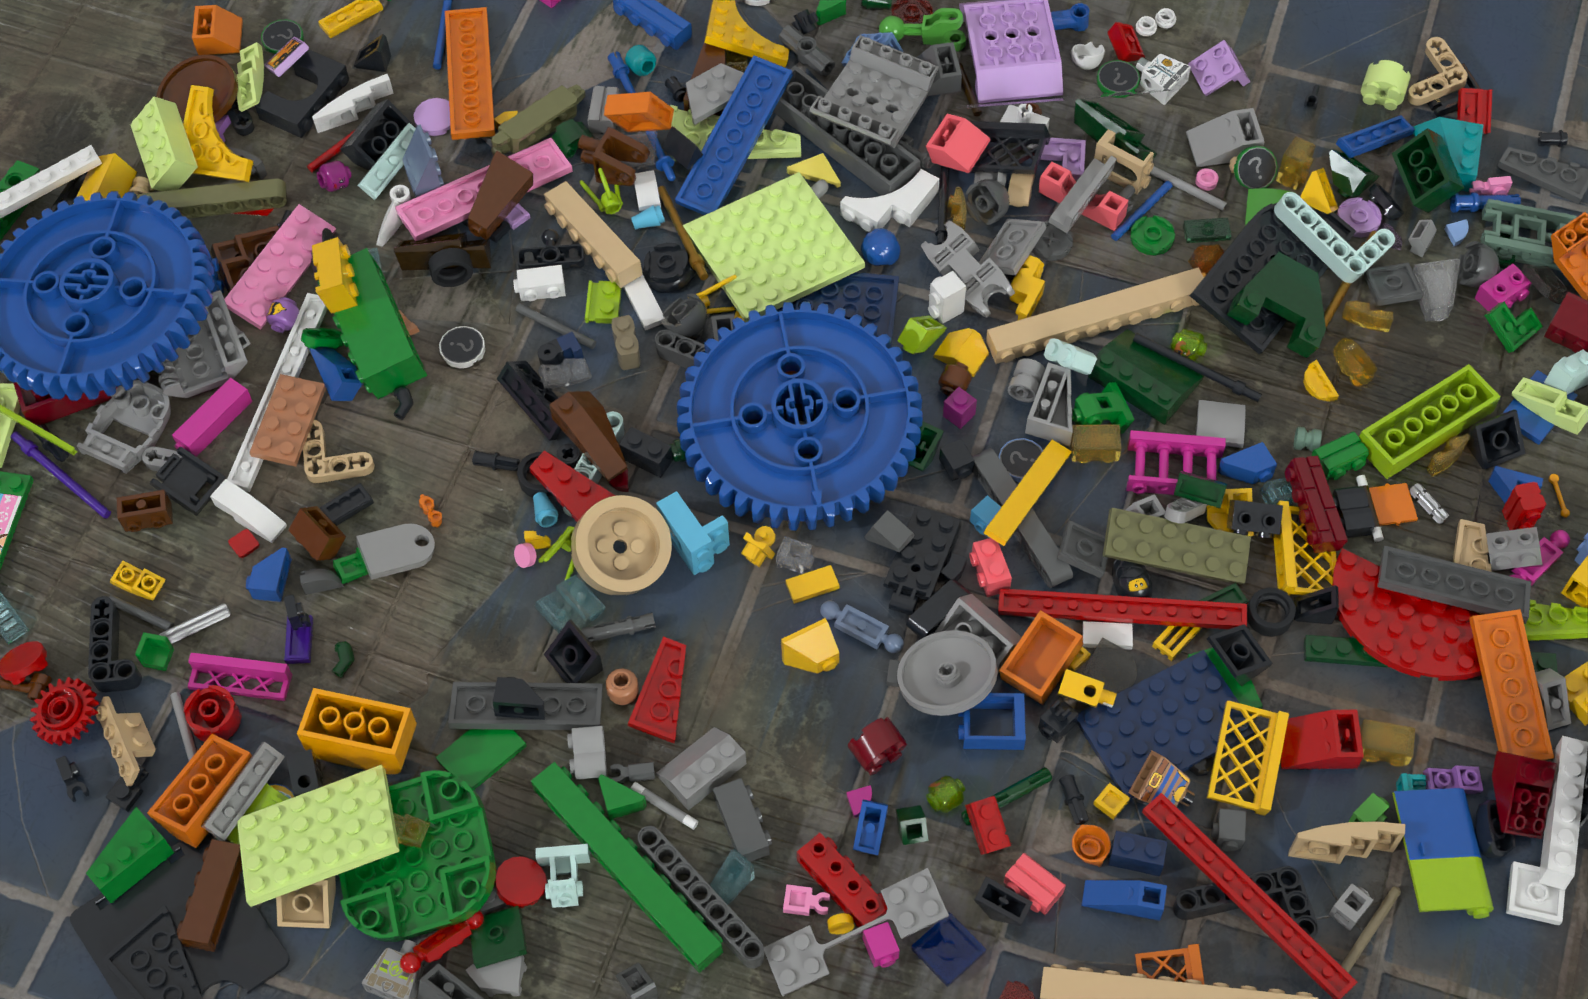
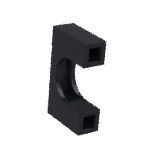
M307 50L293 64L296 76L317 85L313 94L305 99L292 101L266 91L261 97L259 104L255 105L259 120L300 138L312 128L314 124L312 116L328 103L335 100L339 91L349 81L346 65L312 50Z

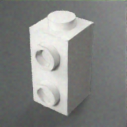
M562 265L517 270V279L513 280L515 293L520 294L521 301H535L537 299L566 296Z

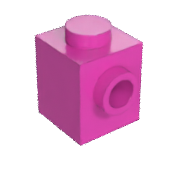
M888 922L863 930L862 939L874 968L880 965L882 968L891 966L896 962V959H899L900 950Z

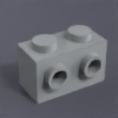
M1537 527L1486 534L1492 571L1542 565Z

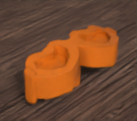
M421 494L419 506L423 509L424 514L428 515V521L431 522V526L440 527L443 521L442 513L434 510V500L431 497Z

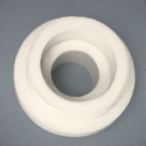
M1169 8L1161 9L1155 16L1156 24L1161 28L1173 27L1176 23L1174 11Z
M1150 16L1141 17L1136 23V31L1142 36H1151L1157 30V24Z

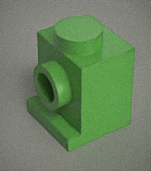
M1372 793L1352 814L1349 822H1385L1388 818L1385 813L1390 808V805L1384 798Z

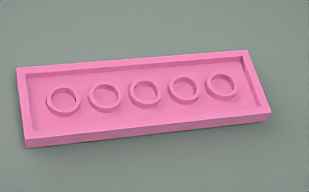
M298 204L224 300L227 308L261 330L267 322L266 315L271 303L276 299L286 297L311 265L312 245L322 242L323 229L328 228L334 234L336 228Z

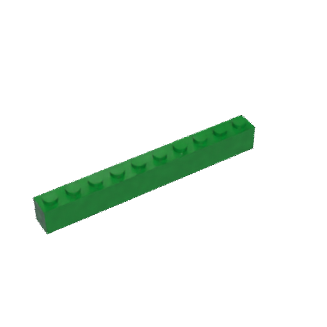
M553 762L531 780L535 793L582 844H588L592 856L696 971L700 973L723 953L722 938L715 930L709 931L706 928L704 918L697 911L692 912L687 907L688 901L680 892L677 894L673 892L670 888L672 885L665 875H658L653 870L655 866L646 855L641 857L636 851L638 847L629 837L625 839L620 834L621 829L613 819L608 821L603 815L605 811L596 801L592 803L587 798L589 794L581 784L575 785L571 780L573 778L571 773L564 766L560 768Z

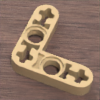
M1440 37L1430 38L1426 43L1425 49L1427 57L1439 74L1413 84L1409 88L1408 101L1413 105H1423L1457 91L1466 85L1468 76L1466 70L1447 43ZM1448 60L1452 65L1443 66L1440 62ZM1439 83L1443 86V88L1440 90H1436L1432 87V85Z
M313 421L303 447L304 470L310 482L322 483L361 477L373 472L375 464L372 456L367 452L327 457L324 429L319 421ZM311 429H316V430H315V438H316V439H313V440H312V437H311V434H310L311 431H312ZM314 447L321 449L317 455L308 454L310 449ZM362 461H366L364 467L360 466ZM313 463H317L319 467L318 474H313L315 471ZM343 463L346 465L343 471H334V467L337 464Z

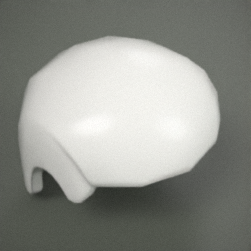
M1092 42L1086 45L1077 44L1073 46L1070 57L1072 62L1079 68L1090 70L1099 66L1104 57L1105 49L1103 45H1099L1098 48L1094 47Z

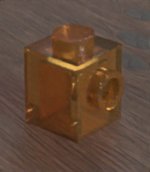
M1219 244L1201 245L1194 250V254L1188 262L1193 269L1199 267L1203 277H1205L1224 251Z

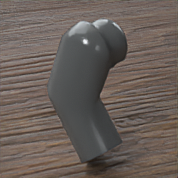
M1127 185L1118 195L1129 200L1135 193V189L1133 186ZM1130 200L1128 202L1127 213H1129L1133 208V203L1130 204Z

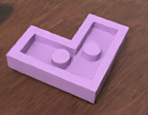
M1050 138L1049 144L1044 147L1040 160L1062 161V167L1070 170L1073 178L1078 180L1084 172L1086 140Z

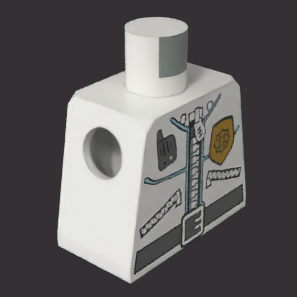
M1159 54L1152 62L1142 57L1136 64V69L1142 72L1141 87L1163 105L1186 84L1191 69L1189 65L1163 54Z

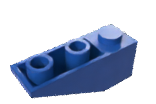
M328 347L310 348L331 400L352 401L362 385L355 372L357 371L356 366L334 349Z
M1085 880L1082 906L1160 921L1164 911L1167 885L1141 880Z

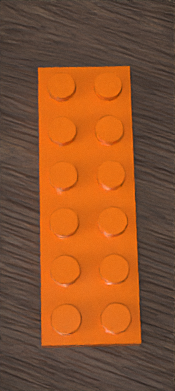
M1521 609L1470 617L1469 620L1498 751L1540 760L1553 759L1554 754Z

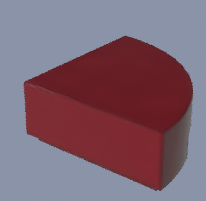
M628 469L609 481V485L618 491L629 492Z

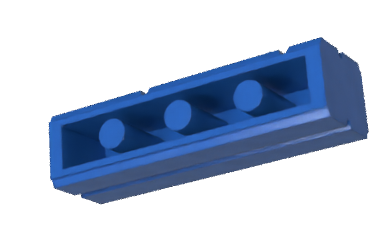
M613 0V8L618 15H624L634 26L639 25L649 36L659 38L666 47L671 46L678 50L684 42H687L692 37L691 23L656 0Z

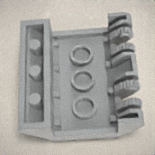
M221 290L211 293L213 296L212 303L205 307L208 311V316L203 321H197L201 327L200 332L196 335L187 336L191 345L186 349L179 347L176 349L179 355L176 361L171 362L166 359L162 362L165 370L159 373L161 374L159 382L161 383L164 395L189 398L220 387L230 378L234 379L248 363Z

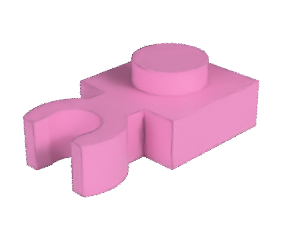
M1511 176L1488 178L1487 182L1473 181V188L1469 189V192H1476L1479 195H1508L1512 186Z
M787 884L783 913L809 916L810 909H815L818 914L826 915L828 914V907L820 906L819 902L822 900L830 901V894L821 892L817 895H812L813 888Z

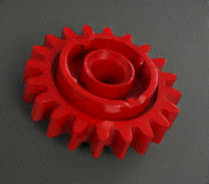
M68 677L65 682L58 679L56 687L50 683L48 685L49 692L41 690L43 698L35 699L34 701L38 704V707L31 709V712L36 714V716L30 719L35 724L32 730L38 733L37 736L51 745L55 743L61 746L63 741L70 745L73 736L80 740L81 731L89 732L86 725L95 723L91 716L98 714V711L93 708L99 702L94 699L97 694L91 690L92 687L78 678L74 681Z

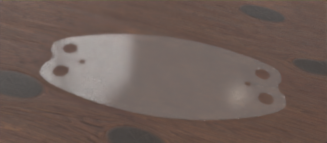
M1156 89V90H1153V91H1155V92H1163V91H1172V90H1169V89ZM1141 90L974 104V106L987 107L1153 93V91ZM964 105V106H956V107H957V108H973L974 106H972V105Z

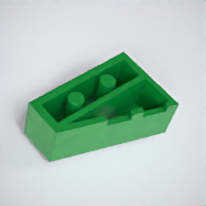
M135 807L86 874L111 904L170 857L174 851L143 813Z

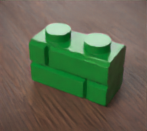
M1354 431L1314 449L1311 456L1319 457L1326 480L1332 478L1338 480L1348 470L1354 469L1356 471L1361 469L1366 464L1369 450Z

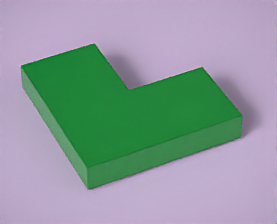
M1505 302L1498 303L1484 315L1508 353L1514 352L1543 327L1532 308L1524 310L1515 318Z

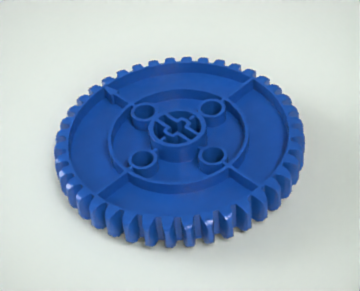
M118 191L109 192L106 198H103L100 192H96L91 195L88 201L82 195L77 196L72 205L62 201L58 203V210L54 212L50 208L43 210L41 213L43 218L40 220L31 217L26 222L29 226L27 229L17 228L12 232L15 239L13 241L5 240L0 245L4 250L2 254L0 253V371L4 373L8 380L13 383L17 382L24 390H33L39 396H45L49 393L53 399L57 400L64 398L66 394L71 401L79 400L83 393H85L89 400L96 399L102 390H104L107 396H112L116 393L117 386L121 385L127 391L132 389L133 380L137 378L142 383L150 379L148 372L151 370L157 373L165 370L162 362L166 359L171 362L176 361L179 358L176 349L178 347L182 349L188 348L191 342L187 336L196 335L200 332L201 327L197 321H203L207 318L208 311L205 307L212 303L213 296L210 291L214 289V279L212 278L214 267L210 261V252L199 231L194 228L187 217L181 215L179 210L174 207L169 208L167 203L162 200L153 201L152 197L148 195L140 196L138 199L134 192H127L122 198Z
M784 302L783 311L777 312L775 306L767 305L765 308L766 315L761 316L758 311L752 310L749 311V321L746 323L738 317L733 319L732 331L726 327H721L717 330L718 341L708 339L704 343L705 352H697L693 357L694 366L687 368L685 372L686 382L682 383L679 389L681 399L677 402V414L679 416L677 418V428L680 434V446L686 452L687 465L694 468L696 480L698 482H705L706 492L709 495L719 494V501L723 507H728L735 502L736 515L742 517L748 511H752V522L759 524L765 517H769L771 528L776 529L781 525L782 520L788 521L789 529L794 531L798 529L800 521H805L809 530H816L817 520L823 519L827 527L835 526V516L840 515L844 521L848 522L853 519L854 508L860 513L865 514L869 511L870 499L875 503H881L884 500L885 490H895L898 484V477H904L907 474L908 461L915 459L916 445L920 443L921 439L919 427L922 426L923 413L921 411L922 396L917 393L919 385L917 378L911 376V364L908 361H902L903 351L899 347L891 348V338L887 334L877 337L878 326L871 323L863 328L862 316L856 314L848 320L845 319V309L838 308L834 314L828 313V304L823 303L818 306L817 311L811 310L810 302H802L800 310H794L791 302ZM795 371L798 373L794 375H788L785 372ZM795 404H800L802 417L805 422L804 425L799 424ZM849 404L853 407L849 409L841 408L840 405ZM814 408L816 409V419H815V420H814ZM784 409H786V421L784 420ZM749 420H758V421H760V422L757 423V424H748V423H746V422L749 421ZM804 454L815 455V457L811 459H805L801 456Z

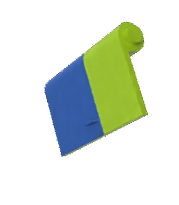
M1462 788L1394 791L1392 794L1399 824H1405L1403 842L1419 912L1466 910L1467 914L1473 915L1475 919L1488 917L1490 915L1489 912L1493 911L1494 907L1465 790Z

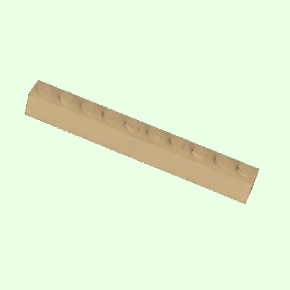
M1198 267L987 330L986 344L996 364L1006 363L1015 358L1030 356L1035 352L1045 350L1049 340L1052 338L1067 343H1074L1078 339L1094 337L1099 333L1109 330L1114 331L1129 324L1134 325L1145 319L1158 318L1162 314L1172 311L1178 312L1183 308L1193 305L1198 306L1199 304L1189 295L1204 277Z
M1059 964L1043 968L1040 999H1318V997H1313L1311 993L1297 992L1296 995L1285 994V991L1280 989H1269L1268 992L1257 991V988L1253 986H1241L1240 989L1229 988V985L1225 983H1213V986L1203 985L1201 981L1192 979L1185 982H1176L1173 978L1166 976L1158 977V979H1149L1146 975L1139 973L1123 976L1119 972L1106 970L1104 973H1096L1092 969L1085 967L1069 970L1066 966Z

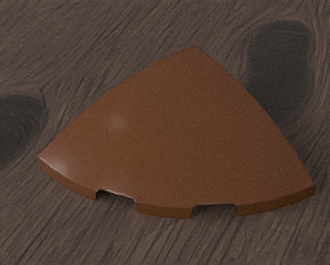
M278 226L235 235L232 240L212 244L210 252L213 258L218 259L220 267L218 272L228 293H230L279 230Z

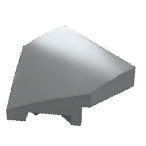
M522 955L478 969L472 964L465 971L478 988L487 993L488 997L509 993L512 996H520L522 991L520 985L527 966Z

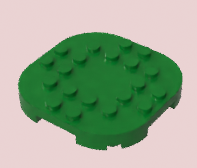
M439 770L425 771L420 773V777L388 786L400 851L339 874L343 900H341L342 909L350 923L364 934L384 942L407 940L459 924L476 914L488 900L495 883L496 863L484 805L477 792L464 780L452 773Z

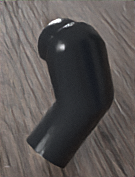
M401 386L394 391V397L397 396L400 404L393 414L396 418L403 420L414 402L410 390Z

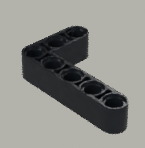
M1284 866L1247 875L1256 884L1266 886L1268 891L1264 892L1273 901L1277 900L1279 907L1300 927L1308 929L1310 937L1315 938L1319 929L1318 923L1298 870L1291 866ZM1281 878L1289 879L1292 882V885H1285L1281 881ZM1215 883L1180 891L1173 905L1174 914L1181 920H1191L1239 909ZM1212 895L1218 902L1211 903L1206 899V896ZM1188 901L1193 908H1184L1180 902ZM1290 902L1297 903L1301 910L1293 909L1290 906Z

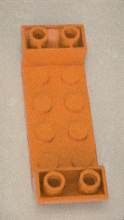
M1585 211L1551 235L1554 263L1579 295L1588 301V214Z

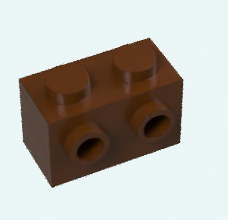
M165 490L116 498L117 518L125 532H137L141 529L161 528L165 525L173 524L172 503Z
M318 506L300 508L288 530L295 537L296 541L302 544L310 553V556L317 561L334 559L346 538L342 531Z

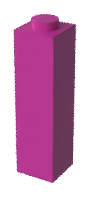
M232 378L225 382L172 434L176 442L175 448L182 447L197 457L252 402L248 389Z

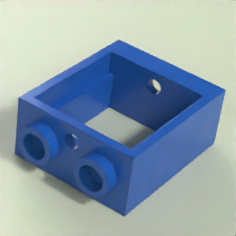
M989 693L983 701L971 708L1013 709V736H970V709L958 713V717H963V725L958 726V740H963V749L1024 750L1026 741L1024 693Z

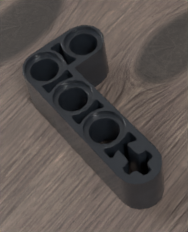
M107 596L96 598L91 605L88 676L100 692L132 690L141 684L142 675L133 661L127 659L118 660L120 614L113 601ZM132 672L129 676L124 677L125 674ZM103 675H106L105 678L99 680L100 677H102Z

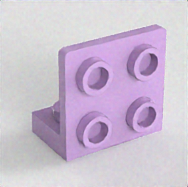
M1225 40L1188 63L1205 96L1210 95L1231 80L1234 82L1238 80L1242 86L1250 83L1237 56Z

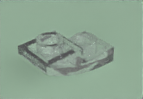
M585 358L564 359L561 365H541L538 369L545 389L578 384L592 377Z

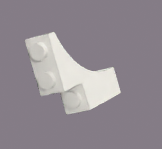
M920 169L911 181L892 193L873 198L845 196L840 202V215L845 220L854 222L868 232L883 228L891 217L898 223L911 227L939 192L940 179Z

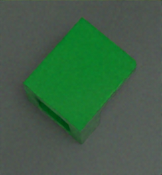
M143 632L135 655L143 667L166 671L174 648L166 636Z

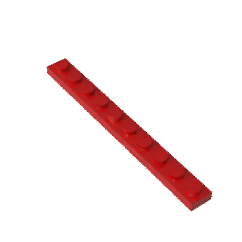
M1000 589L998 615L1036 617L1041 610L1049 616L1058 619L1231 629L1244 624L1247 627V604L1016 589Z
M1162 793L1143 809L1142 813L1333 999H1342L1357 984V981Z

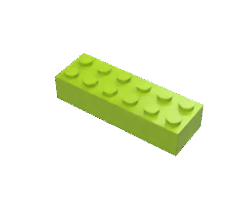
M1468 364L1361 431L1359 438L1369 450L1367 459L1388 479L1494 412L1501 396Z

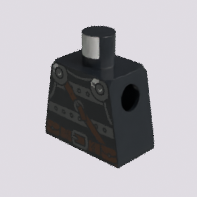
M312 749L286 755L294 797L324 786L320 760Z

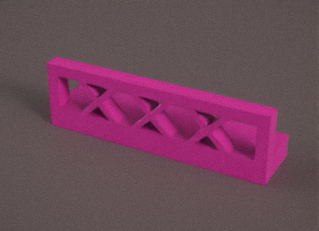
M191 653L188 660L192 667L187 686L189 690H197L199 688L202 690L209 688L208 686L215 683L217 686H221L218 681L226 676H233L236 682L228 687L221 686L228 690L231 695L279 701L286 700L292 678L288 664ZM199 672L208 673L212 677L211 680L204 684L196 683ZM250 679H257L260 685L252 690L245 689L243 686ZM274 682H283L280 693L270 692L267 686Z

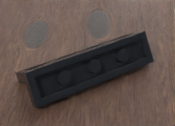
M527 361L506 362L497 380L548 440H556L562 429L553 421L549 404L557 400L558 397Z

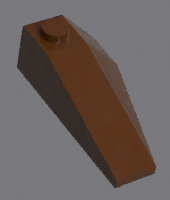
M590 391L567 392L549 404L553 421L608 482L628 469L605 409Z

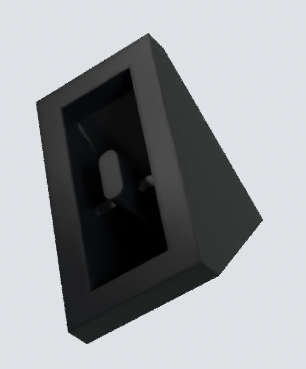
M382 34L361 48L354 67L386 72L391 59L387 37Z
M1334 585L1295 597L1296 612L1294 620L1297 622L1332 624L1339 610L1338 586Z
M987 876L974 899L991 920L1018 926L1022 925L1033 903Z

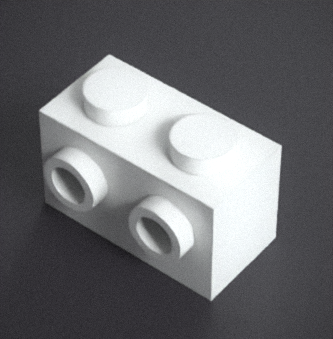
M954 271L943 277H937L930 283L928 311L941 324L964 312L966 285Z

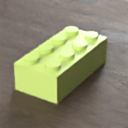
M153 97L132 121L131 128L151 188L158 191L179 190L198 166L176 103Z

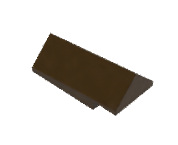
M466 232L427 237L418 241L414 239L402 240L394 247V253L402 271L430 270L428 264L430 258L436 252L448 248L465 250L470 254L473 268H491L490 239L468 241ZM452 265L443 269H455L459 265Z

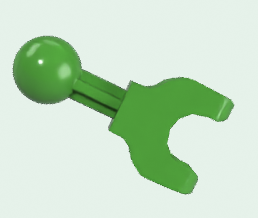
M940 8L931 15H924L922 24H904L901 18L888 16L879 25V33L892 32L898 42L904 35L922 36L923 44L929 45L959 40L958 42H953L956 51L962 50L966 45L965 34L958 30L963 23V14L956 8Z

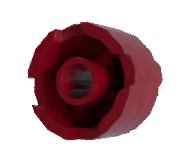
M881 717L862 729L863 734L857 741L852 738L848 743V749L870 776L882 769L881 764L887 760L893 763L902 756L901 751L907 746L906 740L889 717H886L884 720Z

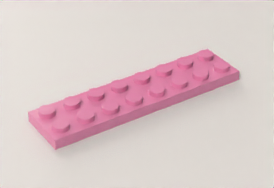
M552 138L508 156V158L533 173V186L529 191L573 172L572 165ZM490 165L396 206L395 209L398 216L414 240H423L468 219Z

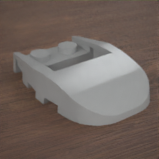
M133 380L132 389L127 391L122 386H119L106 405L101 404L96 410V418L93 423L88 424L85 430L88 435L84 443L77 444L81 454H87L122 470L125 474L142 460V454L147 448L156 445L171 414L169 397L163 394L162 389L148 382L142 383L140 380ZM114 420L148 435L149 438L142 446L138 445L136 448H133L103 433Z

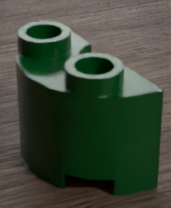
M573 119L558 125L555 128L557 132L552 137L566 158H571L575 155L576 150L579 148V139L582 135L595 139L582 121L575 122Z

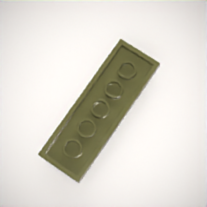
M1111 508L1108 515L1103 557L1229 583L1236 582V584L1243 585L1246 580L1251 537L1188 523H1175L1160 517Z

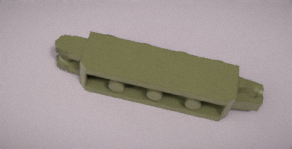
M577 84L568 89L561 85L557 89L550 91L548 95L540 100L535 101L525 110L518 112L513 118L503 122L498 127V133L491 139L493 145L491 148L492 154L494 155L496 151L502 154H506L509 151L513 154L533 146L555 131V128L564 121L576 117L577 104L585 98V90Z

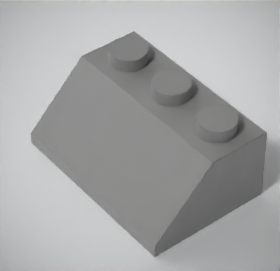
M973 594L959 597L935 631L937 633L959 630L981 637L994 652L998 673L1022 638Z
M713 727L660 769L656 775L689 811L709 795L713 788L720 786L747 764L746 752L729 734Z

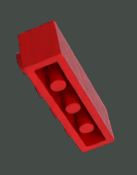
M818 833L796 852L797 862L826 893L830 894V898L844 913L850 914L853 917L854 924L858 928L884 916L887 912V905L881 893L877 894L871 888L872 884L864 874L859 875L854 870L855 866L846 855L842 857L837 851L836 844L830 837L825 838L821 833Z

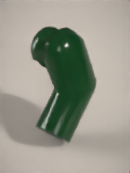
M347 641L338 642L334 648L335 652L338 653L340 661L333 668L332 672L340 678L344 676L355 660L352 646Z

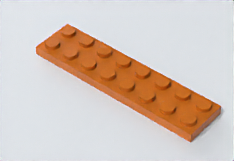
M487 7L445 11L452 140L495 136Z

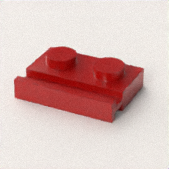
M1460 88L1458 91L1457 120L1483 124V134L1491 133L1492 90Z

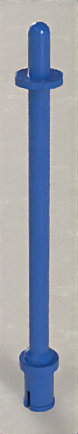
M614 52L610 53L608 61L613 68L614 77L621 80L626 93H636L628 77L630 69L624 64L621 54L619 52H615V54ZM645 131L658 158L655 164L657 170L664 171L667 179L674 181L676 176L672 169L675 163L673 157L666 156L655 131Z

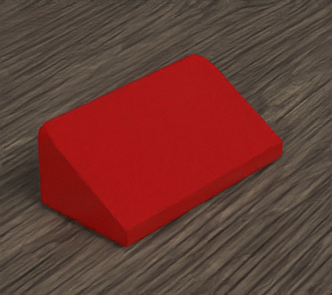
M1115 22L1108 30V36L1118 60L1132 62L1142 57L1145 58L1132 25Z

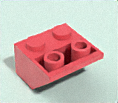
M947 113L927 143L926 148L932 163L970 173L990 142V138L966 118Z

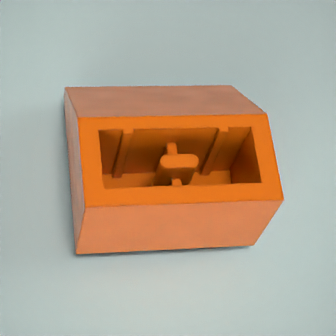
M217 5L195 6L192 40L198 55L240 53L242 18Z

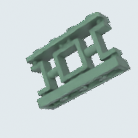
M1488 199L1482 210V220L1493 222L1492 231L1484 230L1480 241L1490 246L1500 259L1510 260L1512 255H1515V262L1560 270L1554 263L1552 247L1545 246V242L1552 243V233H1547L1546 228L1557 231L1577 218V216ZM1501 219L1511 221V225L1501 224ZM1519 227L1537 230V240L1518 236ZM1500 233L1510 234V239L1500 237Z

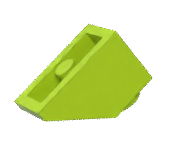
M931 316L912 317L908 320L897 341L903 345L902 348L908 353L925 352L946 331L947 327Z

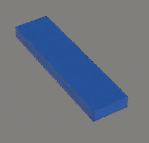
M1400 115L1341 137L1337 140L1336 145L1349 158L1408 137L1413 134L1415 129Z

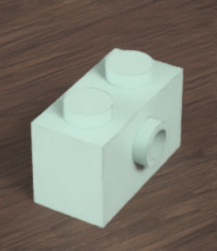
M1583 349L1569 357L1561 358L1555 363L1543 384L1567 392V395L1588 385V352Z

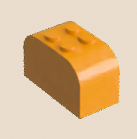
M313 688L297 735L304 749H312L321 760L364 770L382 765L386 770V774H398L402 770L417 723L411 708Z

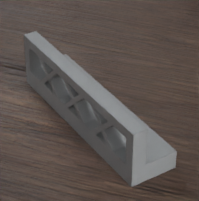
M1111 156L1104 164L1094 158L1051 215L1048 222L1068 233L1111 175L1117 159Z
M266 742L261 743L203 823L202 827L213 834L212 839L226 840L236 826L237 821L244 815L284 759V755Z

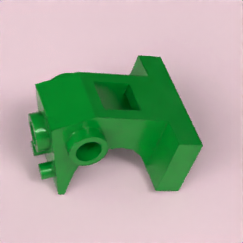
M1116 382L1108 383L1101 393H1083L1076 398L1074 409H1072V421L1076 424L1074 425L1075 430H1079L1081 435H1084L1089 427L1099 426L1103 420L1111 422L1116 434H1123L1135 420Z

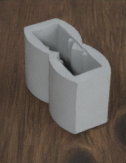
M603 725L572 728V733L567 735L568 748L573 749L574 759H570V773L575 774L576 779L599 778L601 774L607 777Z

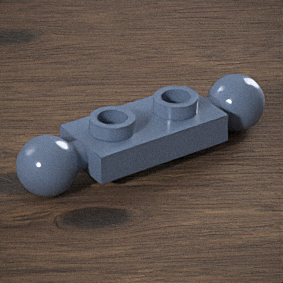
M831 600L825 601L821 605L820 613L822 617L827 620L837 619L834 627L875 649H878L880 644L883 643L885 649L890 653H898L902 650L904 646L902 637L898 634L887 635L889 631L888 625L846 604L842 611L838 604Z

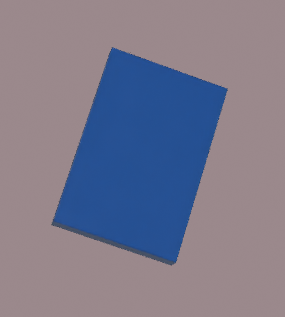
M1537 370L1530 380L1543 384L1547 375ZM1572 392L1567 395V399L1575 401L1578 395ZM1514 398L1503 413L1514 409L1517 410L1522 435L1540 445L1555 425L1538 416Z

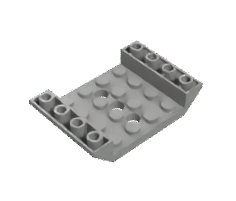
M860 35L852 47L850 60L824 98L818 96L810 107L809 112L819 118L895 148L924 103L939 67Z

